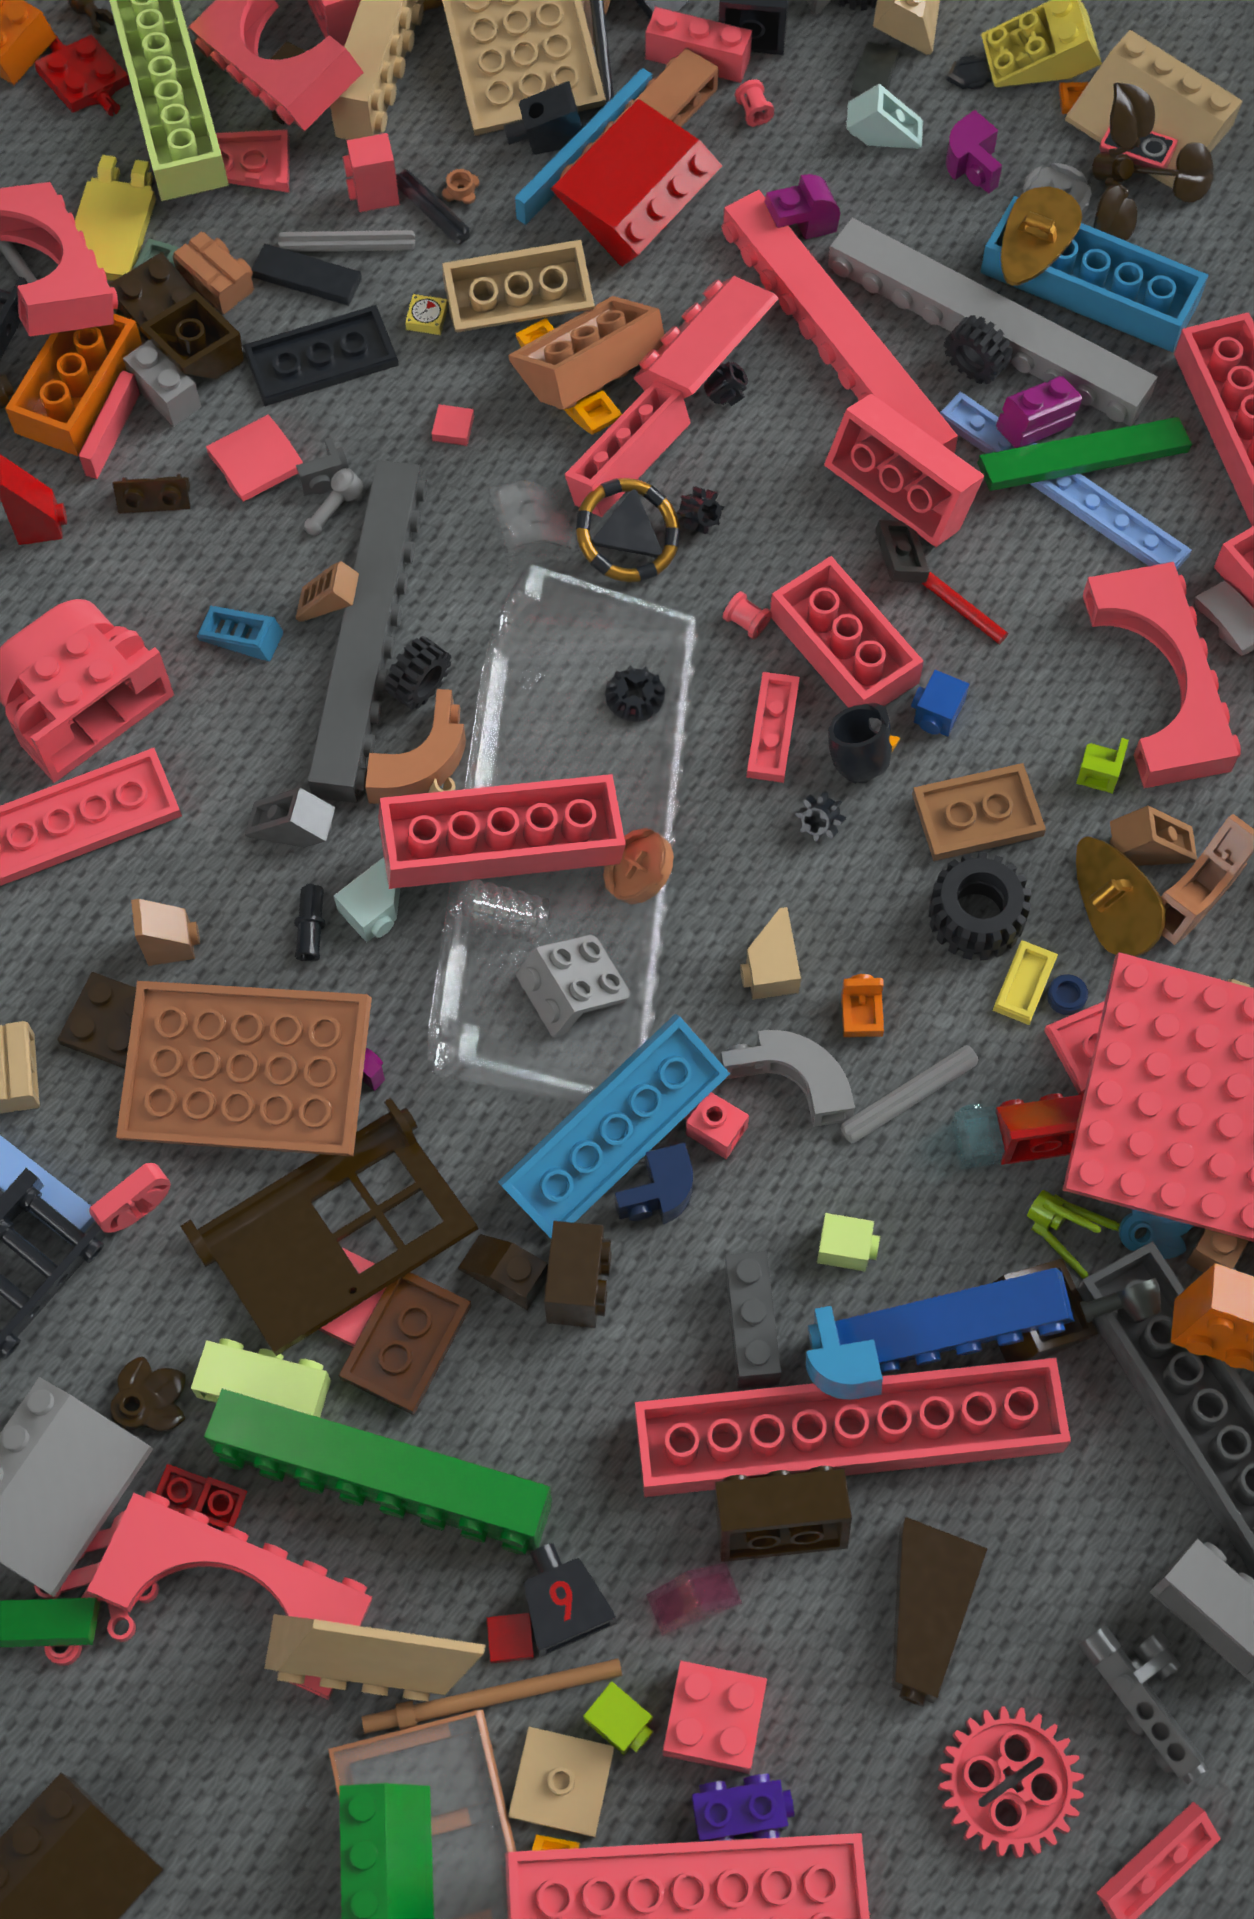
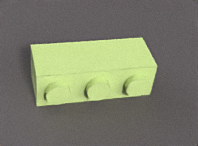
M221 1338L219 1343L206 1340L191 1386V1390L197 1398L217 1403L223 1388L320 1417L331 1383V1379L327 1371L323 1370L324 1366L308 1359H300L298 1364L285 1361L282 1354L276 1356L269 1349H260L259 1353L243 1350L244 1345L229 1339Z

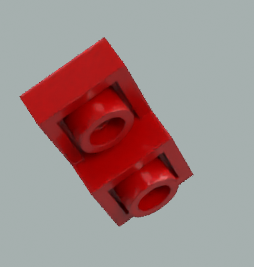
M166 1464L155 1494L170 1501L168 1508L184 1514L186 1508L192 1509L210 1518L207 1525L224 1530L226 1525L234 1528L248 1491L209 1476L204 1478Z

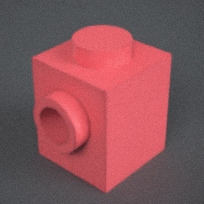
M711 1092L684 1118L687 1121L686 1135L724 1159H727L747 1130L749 1115Z

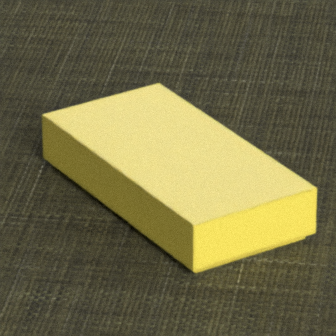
M1021 940L992 1011L1030 1025L1058 954Z

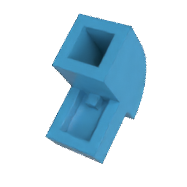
M832 1306L815 1308L814 1324L808 1325L812 1350L806 1351V1369L812 1382L824 1393L839 1399L852 1400L881 1395L883 1378L874 1339L840 1345Z

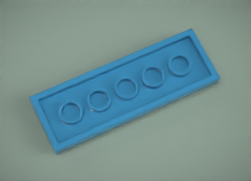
M674 1014L505 1174L498 1183L551 1239L553 1221L575 1223L646 1155V1152H649L730 1073L684 1020L677 1014Z

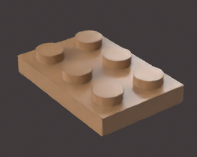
M1023 763L913 788L912 796L933 861L1043 837L1046 828Z

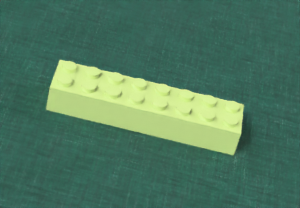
M109 0L161 201L229 186L180 1Z

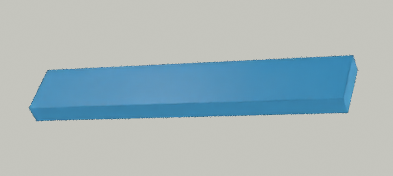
M644 68L640 69L515 196L517 220L526 225L556 195L550 188L560 179L564 168L569 164L572 165L582 155L584 148L589 143H594L603 133L606 125L611 121H615L624 112L626 105L631 100H635L645 90L646 85L652 79V73Z

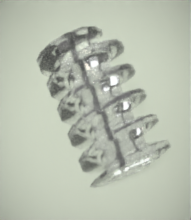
M473 879L469 883L462 899V913L464 916L469 917L468 925L471 929L476 930L483 920L484 932L491 933L497 924L499 936L505 937L511 928L512 939L520 940L525 932V940L531 944L537 940L539 934L543 931L550 912L548 897L540 898L539 895L532 893L527 895L524 891H512L511 888L505 886L498 888L494 883L487 882L484 884L479 879Z

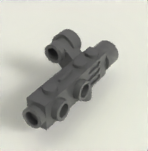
M1104 1625L1078 1646L1092 1665L1097 1667L1129 1710L1124 1716L1134 1732L1140 1737L1146 1733L1157 1749L1152 1754L1159 1766L1168 1775L1174 1771L1178 1778H1183L1188 1785L1207 1771L1208 1767L1203 1762V1756L1146 1682L1154 1674L1162 1681L1181 1666V1663L1169 1649L1171 1643L1163 1632L1159 1630L1133 1650L1138 1658L1131 1662L1122 1650V1645L1107 1625Z

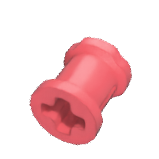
M755 79L741 84L734 94L737 103L743 106L746 112L745 120L751 127L765 124L774 116V107L770 102H767L763 94L764 86L762 82Z
M740 591L726 606L723 619L727 622H735L748 631L750 638L756 639L768 625L772 612L767 608L762 610L747 600V595Z

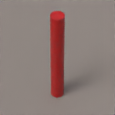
M929 573L926 583H921L999 645L1007 638V631L933 573Z

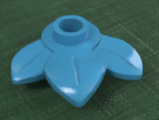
M1132 1209V1213L1125 1216L1120 1223L1119 1238L1123 1245L1131 1251H1136L1153 1241L1163 1258L1171 1259L1186 1251V1245L1180 1236L1187 1233L1193 1225ZM1138 1228H1147V1232L1142 1238L1137 1239L1134 1237Z

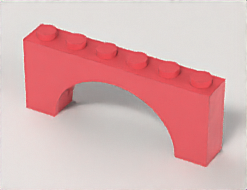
M215 0L189 26V29L197 37L193 43L207 58L210 56L221 70L224 71L226 69L238 84L242 83L255 98L258 96L272 112L275 110L289 126L294 122L305 131L364 73L349 51L330 35L312 49L291 58L271 60L258 57V44L261 33L271 15L279 7L276 1Z
M51 182L0 188V241L30 246L45 253L58 264L57 268L46 277L32 283L17 286L19 318L29 337L114 324L113 309H118L116 290L114 287H109L104 269L97 266L94 251L92 249L88 250L83 232L76 229L73 214L67 213L62 195H57Z
M1174 562L1088 577L1083 593V599L1092 627H1120L1145 637L1166 656L1178 679L1181 694L1178 715L1161 731L1139 739L1133 755L1144 788L1232 772L1237 758L1241 754L1239 739L1236 735H1232L1229 727L1230 715L1228 706L1225 702L1221 703L1218 694L1219 682L1215 670H1210L1207 662L1208 649L1204 638H1199L1196 629V611L1193 606L1188 605L1186 599L1185 579L1183 575H1178Z
M147 1491L144 1497L133 1493L87 1589L90 1596L130 1613L138 1599L162 1578L189 1568L216 1567L243 1574L262 1585L278 1601L286 1616L361 1626L372 1602V1596L365 1594L368 1588L365 1585L347 1577L343 1578L342 1583L326 1577L328 1572L326 1568L308 1560H304L302 1566L287 1560L288 1552L275 1545L265 1543L263 1548H259L248 1543L249 1535L236 1528L226 1525L224 1530L221 1531L207 1525L210 1518L192 1509L186 1508L184 1514L168 1508L170 1504L168 1499L150 1491ZM305 1675L304 1684L291 1683L329 1700L334 1689L321 1687V1677Z

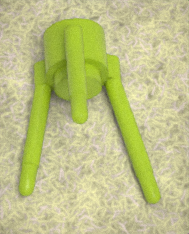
M1045 1189L1040 1192L1027 1213V1217L1035 1222L1031 1230L1042 1236L1083 1279L1089 1276L1088 1272L1049 1231L1050 1227L1058 1231L1064 1221L1068 1219L1094 1233L1101 1232L1099 1225L1119 1232L1120 1224L1116 1221L1072 1204L1056 1194L1049 1193Z

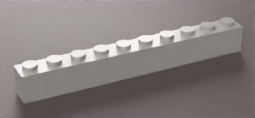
M854 218L850 219L830 245L828 267L838 276L848 277L861 284L867 291L878 293L890 299L897 307L909 309L922 316L927 323L939 325L950 332L966 316L969 318L970 315H975L977 319L981 316L985 318L986 324L991 321L995 324L994 329L996 331L1000 329L1003 331L1004 335L1002 338L1008 339L1011 343L1008 346L1013 350L1011 355L1013 358L1010 363L1018 371L1030 373L1047 383L1056 377H1064L1081 394L1083 399L1081 404L1093 406L1106 413L1113 421L1123 422L1132 426L1152 397L1158 378L1156 375Z

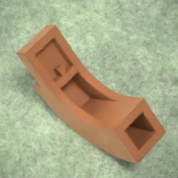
M437 689L433 727L428 738L419 747L402 754L369 753L365 785L369 803L379 804L380 798L428 793L434 779H437V784L440 787L445 783L447 777L454 773L463 756L466 737L464 724H459L460 705L454 704L452 690Z
M1232 814L1226 819L1193 866L1175 885L1166 890L1161 896L1165 908V926L1161 935L1174 945L1184 939L1221 899L1248 864L1246 862L1254 853V829L1236 815Z

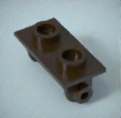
M177 474V477H161L157 479L128 480L127 477H123L122 481H114L112 483L118 514L191 509L188 494L190 492L189 477H182L181 474Z

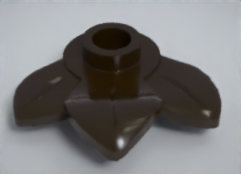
M145 1357L133 1359L121 1370L117 1379L119 1393L114 1396L110 1406V1414L113 1421L118 1426L127 1430H135L145 1426L156 1432H165L177 1427L185 1421L184 1413L174 1404L184 1389L185 1373L172 1368H161L152 1372ZM128 1403H136L139 1405V1409L130 1412L124 1406Z

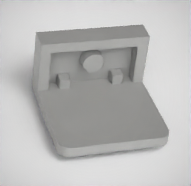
M593 935L536 947L515 974L553 1038L565 1035L582 1013L624 1003L630 997L628 987L599 940Z

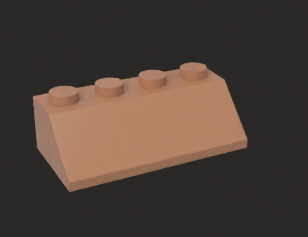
M611 296L597 304L594 309L581 313L509 354V361L540 402L555 406L558 409L571 408L577 404L578 400L588 394L602 390L605 384L626 376L629 370L638 366L639 362L650 351L655 349L657 352L662 347L663 343L660 339L665 334L660 309Z

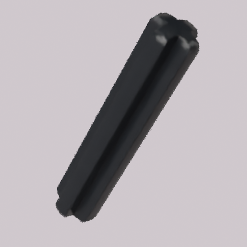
M403 169L400 173H397V187L448 237L459 245L469 239V227L411 171Z

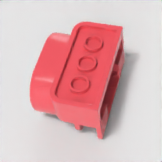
M69 600L53 607L8 639L0 647V703L5 707V714L18 742L53 783L64 777L174 696L161 654L157 648L154 647L149 651L136 631L128 630L121 626H114L93 603L87 600Z

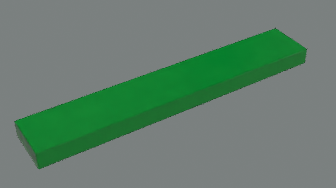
M1179 417L982 454L979 455L977 464L981 473L985 475L984 480L989 491L1188 453L1192 443Z

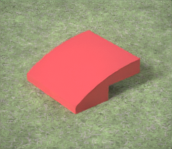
M269 415L206 446L210 458L223 472L228 485L242 502L298 474L296 465L303 463L292 444Z

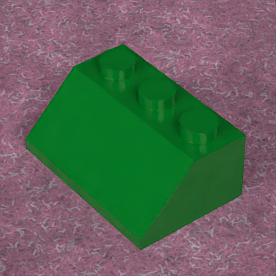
M394 1783L339 1785L341 1918L434 1919L430 1786Z

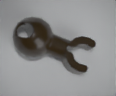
M68 0V4L73 11L86 14L89 17L92 30L97 35L101 34V27L97 23V19L106 21L111 26L114 25L112 13L106 9H98L94 5V0Z

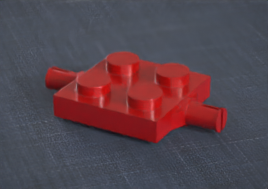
M92 34L70 45H64L56 35L54 41L48 46L53 53L34 62L38 75L72 113L87 106L100 104L109 116H114L113 112L117 114L120 110V105L115 102L112 95L130 84L129 75Z

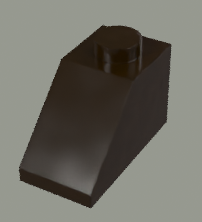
M480 1234L458 1269L528 1311L547 1281L548 1263L513 1242Z

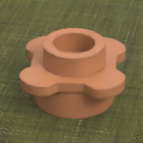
M464 169L454 170L446 176L447 187L442 191V196L446 201L458 200L463 201L465 204H471L475 201L474 191L479 186V178Z

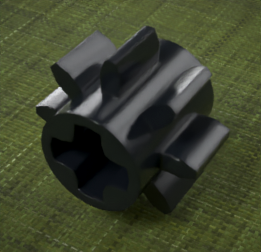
M728 361L723 364L722 362L704 382V390L709 399L715 404L724 405L728 402L732 407L745 397L743 392L747 389L748 378L745 371L737 363H730Z
M694 486L693 494L681 495L682 501L677 514L685 519L683 524L685 529L691 531L696 529L697 532L708 534V527L720 525L719 520L724 506L715 501L718 497L717 492L705 491L703 488Z
M824 791L818 800L811 794L803 800L807 808H801L795 814L798 818H802L800 832L806 831L813 835L816 842L824 833L832 839L838 833V828L835 825H841L846 820L844 815H840L839 806L842 801L835 802L833 799L828 798L827 791Z

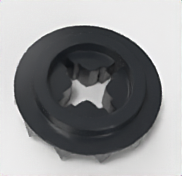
M630 665L627 670L621 672L616 670L613 678L607 681L605 699L609 709L617 717L626 721L639 722L650 719L660 711L665 700V687L661 683L659 675L649 672L646 666L643 669H634ZM627 685L629 687L632 686L634 689L642 687V698H638L636 695L627 697L629 695Z

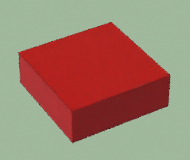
M530 1613L487 1617L491 1664L534 1659Z

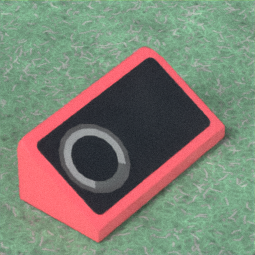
M1110 126L1100 143L1099 148L1101 152L1109 153L1111 148H1120L1111 138ZM1152 131L1148 136L1140 137L1141 142L1138 147L1122 153L1126 154L1136 165L1167 169L1178 140Z

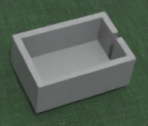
M1197 1539L1177 1558L1149 1592L1244 1677L1253 1682L1254 1579L1243 1572L1236 1573L1225 1563L1227 1560L1226 1556L1216 1546L1209 1542L1203 1544Z

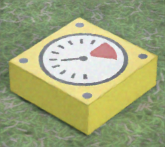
M413 294L405 321L406 330L441 335L448 308L447 299Z

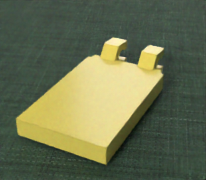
M102 155L98 165V178L92 177L91 182L87 181L75 218V225L78 231L83 232L88 250L92 249L94 251L97 266L104 269L107 280L115 281L131 271L138 259L156 198L154 191H151L153 175L151 172H148L150 168L149 162L135 160L131 171V183L118 181L120 170L115 167L117 163L116 157Z

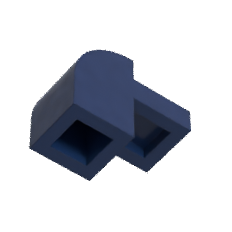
M685 1143L646 1152V1167L651 1184L615 1193V1205L619 1220L629 1217L630 1221H640L652 1216V1211L659 1209L662 1223L666 1224L683 1213L690 1202L693 1187V1169Z

